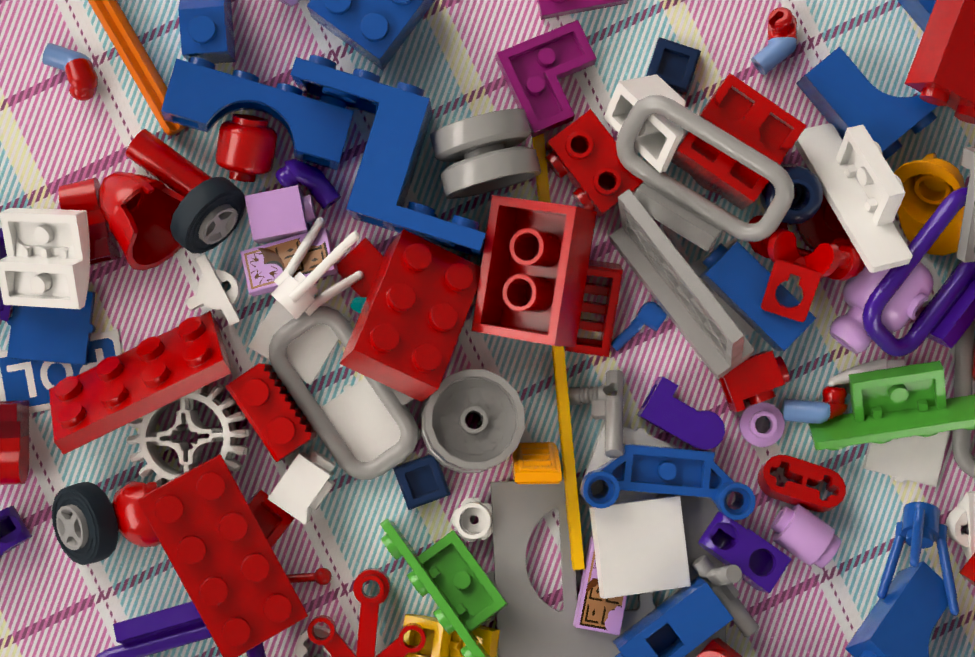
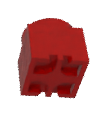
M731 73L720 84L699 114L705 120L777 162L779 165L807 126ZM687 132L679 143L671 160L676 166L690 174L700 186L710 192L719 194L741 210L754 203L769 182L766 178L690 132Z

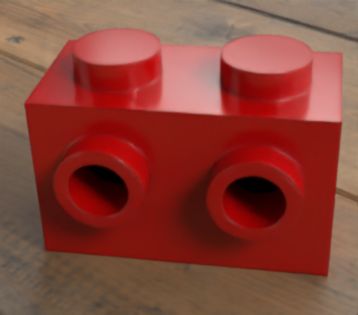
M591 109L547 141L546 150L549 154L545 157L548 165L560 179L565 175L576 188L572 192L576 202L581 208L597 211L598 218L619 204L618 196L628 189L633 193L643 183L641 179L632 175L623 167L617 156L616 141Z

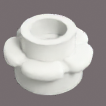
M476 497L463 500L461 507L456 508L452 515V524L457 529L458 535L468 542H475L479 538L485 540L493 533L492 506L488 502L482 503ZM475 515L478 517L479 521L477 524L471 523V516Z

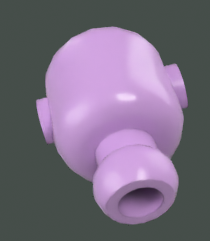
M921 262L917 264L882 312L881 321L891 333L902 329L910 319L914 320L916 318L915 313L925 301L927 302L932 292V274ZM865 266L863 271L857 276L848 279L844 285L843 296L850 309L845 315L837 317L832 322L830 335L839 344L855 354L865 351L870 346L871 338L863 327L862 314L864 306L870 294L890 269L871 273Z

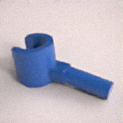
M655 302L644 303L631 324L611 342L612 347L619 351L641 330L643 325L656 332L667 314Z

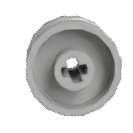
M505 109L469 117L448 124L430 134L436 160L456 162L445 168L440 174L446 199H457L488 193L519 184L541 174L536 149L525 146L514 147L525 141L531 133L524 109Z
M464 369L447 376L441 382L439 389L428 397L421 414V436L428 452L442 466L458 473H480L504 462L518 448L525 430V409L518 392L502 376L485 369ZM472 413L476 414L480 418L477 422V425L480 427L478 429L469 428L465 423V417H469Z

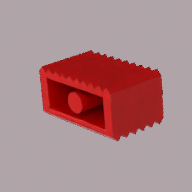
M258 363L225 387L274 460L278 462L316 438L317 433L311 430L312 426L310 423H306L307 418L301 415V409L296 408L297 404L295 401H291L292 396L286 393V387L281 386V380L277 379V374L271 371L272 365Z

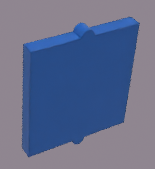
M87 292L85 307L81 309L13 305L12 317H9L7 321L8 325H11L7 358L87 365L90 336L96 330V327L92 325L95 292Z

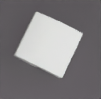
M9 208L0 212L7 254L6 257L0 259V289L3 305L81 309L85 307L90 272V238L87 210Z

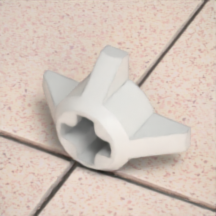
M205 253L195 258L203 276L198 283V294L185 300L189 310L192 311L206 306L213 310L222 311L230 326L240 322L235 307L241 292L239 281L234 275L226 271L216 270ZM221 283H230L231 288L225 292Z
M975 491L966 492L959 505L949 513L946 519L947 534L953 541L961 545L967 561L975 553ZM968 524L966 533L962 532L961 526Z

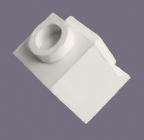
M313 450L310 456L305 452L298 453L267 499L305 525L311 520L312 510L315 511L319 508L334 486L335 482L331 480V477L334 475L332 470L336 465L315 450Z

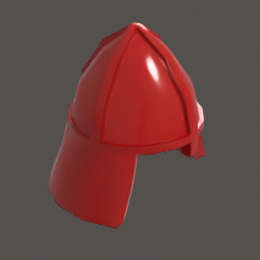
M115 172L103 179L98 191L100 211L109 225L110 232L121 246L127 262L133 269L144 271L157 267L182 248L173 238L170 225L172 216L179 203L184 199V196L166 187L162 181L140 174Z

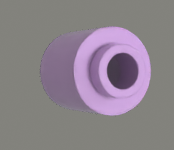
M800 504L795 505L791 509L787 506L783 507L771 524V529L775 531L773 541L808 566L815 564L819 568H824L835 556L841 545V539L834 534L835 529Z

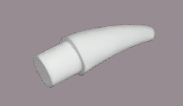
M884 358L867 362L833 376L828 380V384L831 387L849 383V374L906 366L905 359L887 360Z

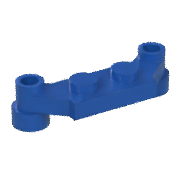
M623 443V455L618 458H612L597 470L589 472L582 479L580 486L583 499L591 506L600 509L613 505L618 499L621 490L707 497L716 504L721 514L733 520H741L748 517L753 512L756 504L753 491L747 485L734 482L714 462L715 452ZM597 480H602V491L599 494L593 495L591 493L592 484ZM734 492L735 501L728 506L726 502L727 496Z

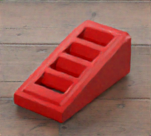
M589 260L587 275L609 278L608 285L586 282L584 293L607 296L606 304L583 300L581 312L604 315V320L601 322L580 319L579 329L602 332L601 340L577 337L576 347H564L565 351L609 357L623 274L620 264Z

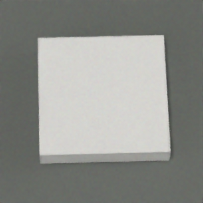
M673 495L619 502L603 509L589 506L600 598L607 599L691 586L680 496Z

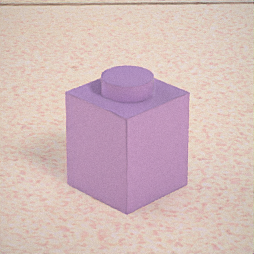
M298 185L244 196L252 238L258 244L279 241L307 233L310 230L309 223L316 221L312 196H304L303 190Z

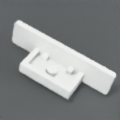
M831 123L805 128L794 145L809 170L821 182L824 196L868 271L875 273L909 264L913 255L893 224L906 192L901 179L893 173L883 157L880 145L873 141L864 125L847 128L843 140Z

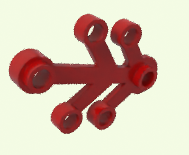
M368 568L362 571L355 579L353 585L354 595L361 602L356 654L337 633L336 624L329 616L320 615L315 617L307 629L309 639L317 645H323L332 657H404L408 653L420 651L426 642L424 628L419 624L409 623L401 629L396 640L375 656L379 604L386 600L390 592L388 576L377 568ZM373 580L379 584L380 592L376 596H368L364 593L363 584L366 581ZM318 622L326 623L330 628V635L325 638L316 636L314 625ZM409 630H415L421 635V641L414 646L408 645L404 640V634Z

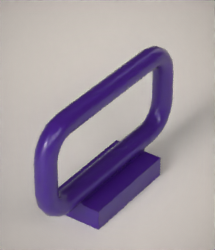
M962 187L951 192L942 201L908 245L913 255L910 263L891 268L865 303L862 314L863 327L868 336L890 356H906L914 352L926 338L952 349L975 319V262L964 263L961 261L902 338H895L881 321L882 312L887 303L958 211L965 206L968 187Z
M191 601L113 624L116 642L121 643V645L108 648L97 654L96 657H145L208 639L212 636L194 603ZM263 642L246 652L247 657H266Z

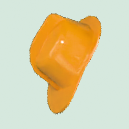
M935 153L927 154L922 160H914L902 164L894 172L901 179L906 192L897 211L906 238L911 242L942 201L951 192L965 187L964 178L959 169L949 161L937 158ZM965 206L958 211L927 251L928 254L945 256L957 252Z

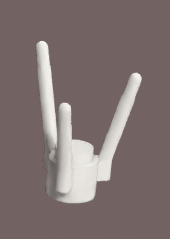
M322 217L316 219L285 270L274 280L278 287L271 293L296 320L304 312L311 316L322 304L363 278V272L356 271L313 298L319 291L314 284L359 239L360 235L358 232H352L307 277L299 272L293 278L292 276L325 223Z

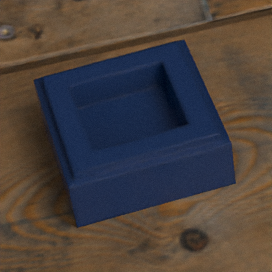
M659 37L646 76L657 74L674 91L686 96L701 51Z
M431 454L393 468L408 510L451 495L441 465Z

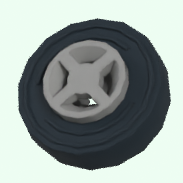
M213 177L203 181L184 197L175 210L170 225L173 238L191 253H204L215 248L234 231L243 217L246 207L244 193L225 177Z
M81 482L61 489L54 498L52 519L57 540L64 553L73 562L81 565L96 563L110 557L116 549L118 541V522L114 508L106 493L90 482Z

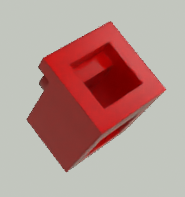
M769 350L749 357L718 380L730 411L739 412L746 409L743 402L745 399L749 400L750 405H755L776 397L774 388L785 385L786 382L790 381V376L782 357H775L773 351Z

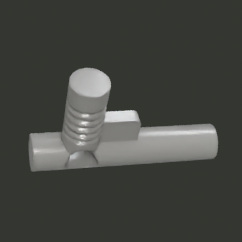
M609 370L606 372V385L599 387L591 386L590 388L588 386L586 388H569L570 405L590 404L591 402L593 419H605V455L610 458H618L623 455L624 373L620 370ZM617 391L615 396L608 395L611 392Z
M706 555L697 558L691 566L717 595L734 618L732 621L744 637L753 635L759 629V625L738 599L740 593L733 585V583L741 580V569L737 565L715 568Z

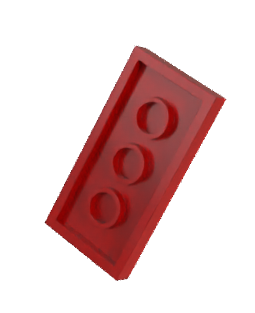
M211 311L198 317H190L184 320L178 327L157 337H149L143 340L137 347L118 356L105 358L97 366L77 376L66 377L56 386L50 388L49 395L54 443L63 455L231 374L220 328Z
M221 454L137 498L142 511L223 657H238L308 617L305 608Z

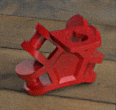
M763 215L753 217L749 223L759 222ZM782 222L770 237L758 242H749L755 253L774 262L761 308L798 322L806 320L820 278L828 277L845 281L857 276L865 267L850 239L840 237L831 244L821 243L811 252L797 247L796 236L788 230L787 224ZM790 274L801 277L799 285L803 290V299L798 305L793 307L780 304L776 297L777 287L782 282L788 281Z

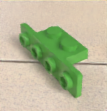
M940 361L849 374L852 413L840 415L821 424L808 423L816 450H841L847 446L871 442L882 444L892 439L911 436L929 437L936 435L938 432L958 429L975 430V394L946 399L945 374Z
M387 518L380 523L386 532V535L381 538L385 547L396 560L402 556L413 570L407 574L412 585L422 597L429 593L439 608L433 613L441 626L449 635L456 631L466 646L460 649L464 657H490L473 634V631L506 607L508 603L456 531L452 530L418 556L394 522Z

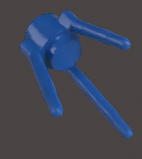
M911 502L904 506L902 521L896 523L895 538L881 578L877 596L880 599H884L887 595L904 541L907 545L911 546L910 565L912 567L919 565L921 549L932 547L935 541L951 615L957 616L959 614V607L947 546L948 527L940 524V509L937 506L926 502Z

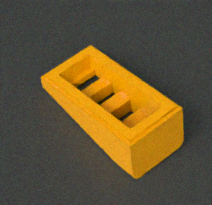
M553 442L519 443L518 448L512 453L514 481L517 484H560V481H562V470L556 444Z

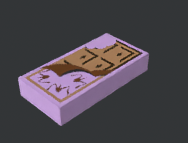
M321 228L312 246L292 276L293 278L299 272L307 277L333 251L330 234L326 228ZM307 233L240 251L250 295L256 297L273 292L278 287L274 280L285 270ZM335 263L321 278L337 274V264Z
M590 536L573 625L575 628L620 635L627 596L607 599L600 598L593 536Z

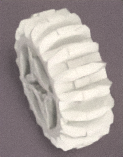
M208 384L145 415L143 419L138 418L128 423L132 428L140 429L139 435L127 437L126 442L130 445L140 444L141 451L130 455L131 462L145 459L147 465L139 471V475L142 478L151 475L153 472L157 473L153 482H156L157 487H159L168 480L170 481L198 466L197 462L201 461L203 447L208 443L223 441L220 454L228 469L235 472L241 470V463L232 458L233 454H248V447L236 443L237 438L248 437L251 435V431L246 428L237 430L235 422L242 421L246 417L242 411L231 414L229 409L237 404L232 396L226 398L223 402L220 400L225 391V386L217 384L210 393H207ZM194 400L210 407L218 416L222 428L205 426L199 419L198 409H194ZM180 401V410L176 411V422L173 427L167 431L155 432L162 413L170 405ZM186 424L189 425L191 432L210 435L209 437L199 438L196 442H191L192 449H189L187 441L169 439V436L179 435L180 432L187 431L185 428ZM156 445L173 448L178 454L179 464L183 465L184 472L169 466L159 454Z

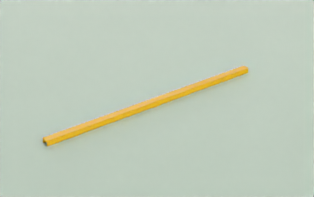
M543 133L532 138L533 149H536L541 168V174L536 176L538 201L551 203ZM552 346L572 569L585 570L564 346Z

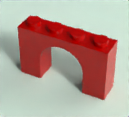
M936 0L905 84L921 92L919 97L923 101L937 106H948L956 111L954 114L956 118L971 124H975V0Z

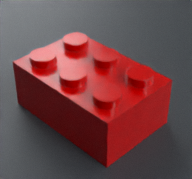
M492 195L471 331L551 346L576 347L597 211L577 206Z
M403 229L386 250L339 364L420 402L424 401L440 387L478 289L481 267Z

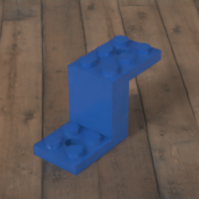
M310 55L309 61L296 57L290 75L298 88L303 90V93L319 98L321 96L333 97L345 102L348 107L375 115L346 208L352 218L398 233L405 229L433 244L480 258L486 238V233L479 231L480 223L457 215H453L451 222L436 218L435 209L409 201L408 207L404 208L432 118L430 98L423 96L424 90L403 82H398L397 88L379 83L380 76L362 69H354L353 74L336 70L337 64L317 55Z

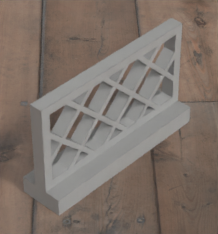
M630 189L618 196L622 227L609 236L610 242L717 380L751 357L755 353V349Z

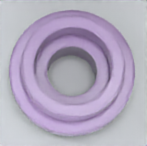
M766 402L749 405L742 412L739 419V430L742 437L748 443L758 447H767L775 444L781 438L785 428V421L780 410ZM760 416H765L770 421V428L765 433H759L755 428V422Z

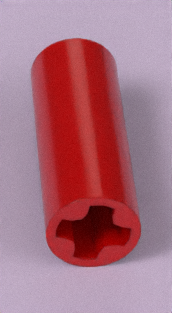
M147 129L140 131L126 150L125 155L184 197L200 183L212 178Z

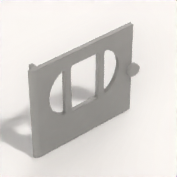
M584 477L576 478L578 491L580 489L581 482ZM562 478L560 484H517L515 481L490 482L494 571L486 574L508 603L506 607L496 613L497 629H500L498 657H615L620 651L613 640L659 606L653 604V592L638 594V608L624 610L620 635L575 628L573 621L577 606L576 570L572 569L564 478ZM578 493L579 505H588L582 495ZM658 493L657 496H656V498H657V497H665V496H673V495H672V494H660V493ZM678 495L681 498L691 582L699 576L691 564L702 555H706L715 568L723 567V563L709 554L697 543L719 510L716 504L707 497ZM555 508L559 511L563 609L561 611L552 608L539 597L530 582L526 568V551L530 536L539 521ZM682 588L674 589L673 592L663 602H665L667 599H669ZM726 625L685 657H696L712 639L718 637L727 644Z

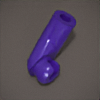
M297 159L285 161V166L276 171L275 177L284 188L301 183L308 189L323 210L328 209L341 198L323 172L312 165Z

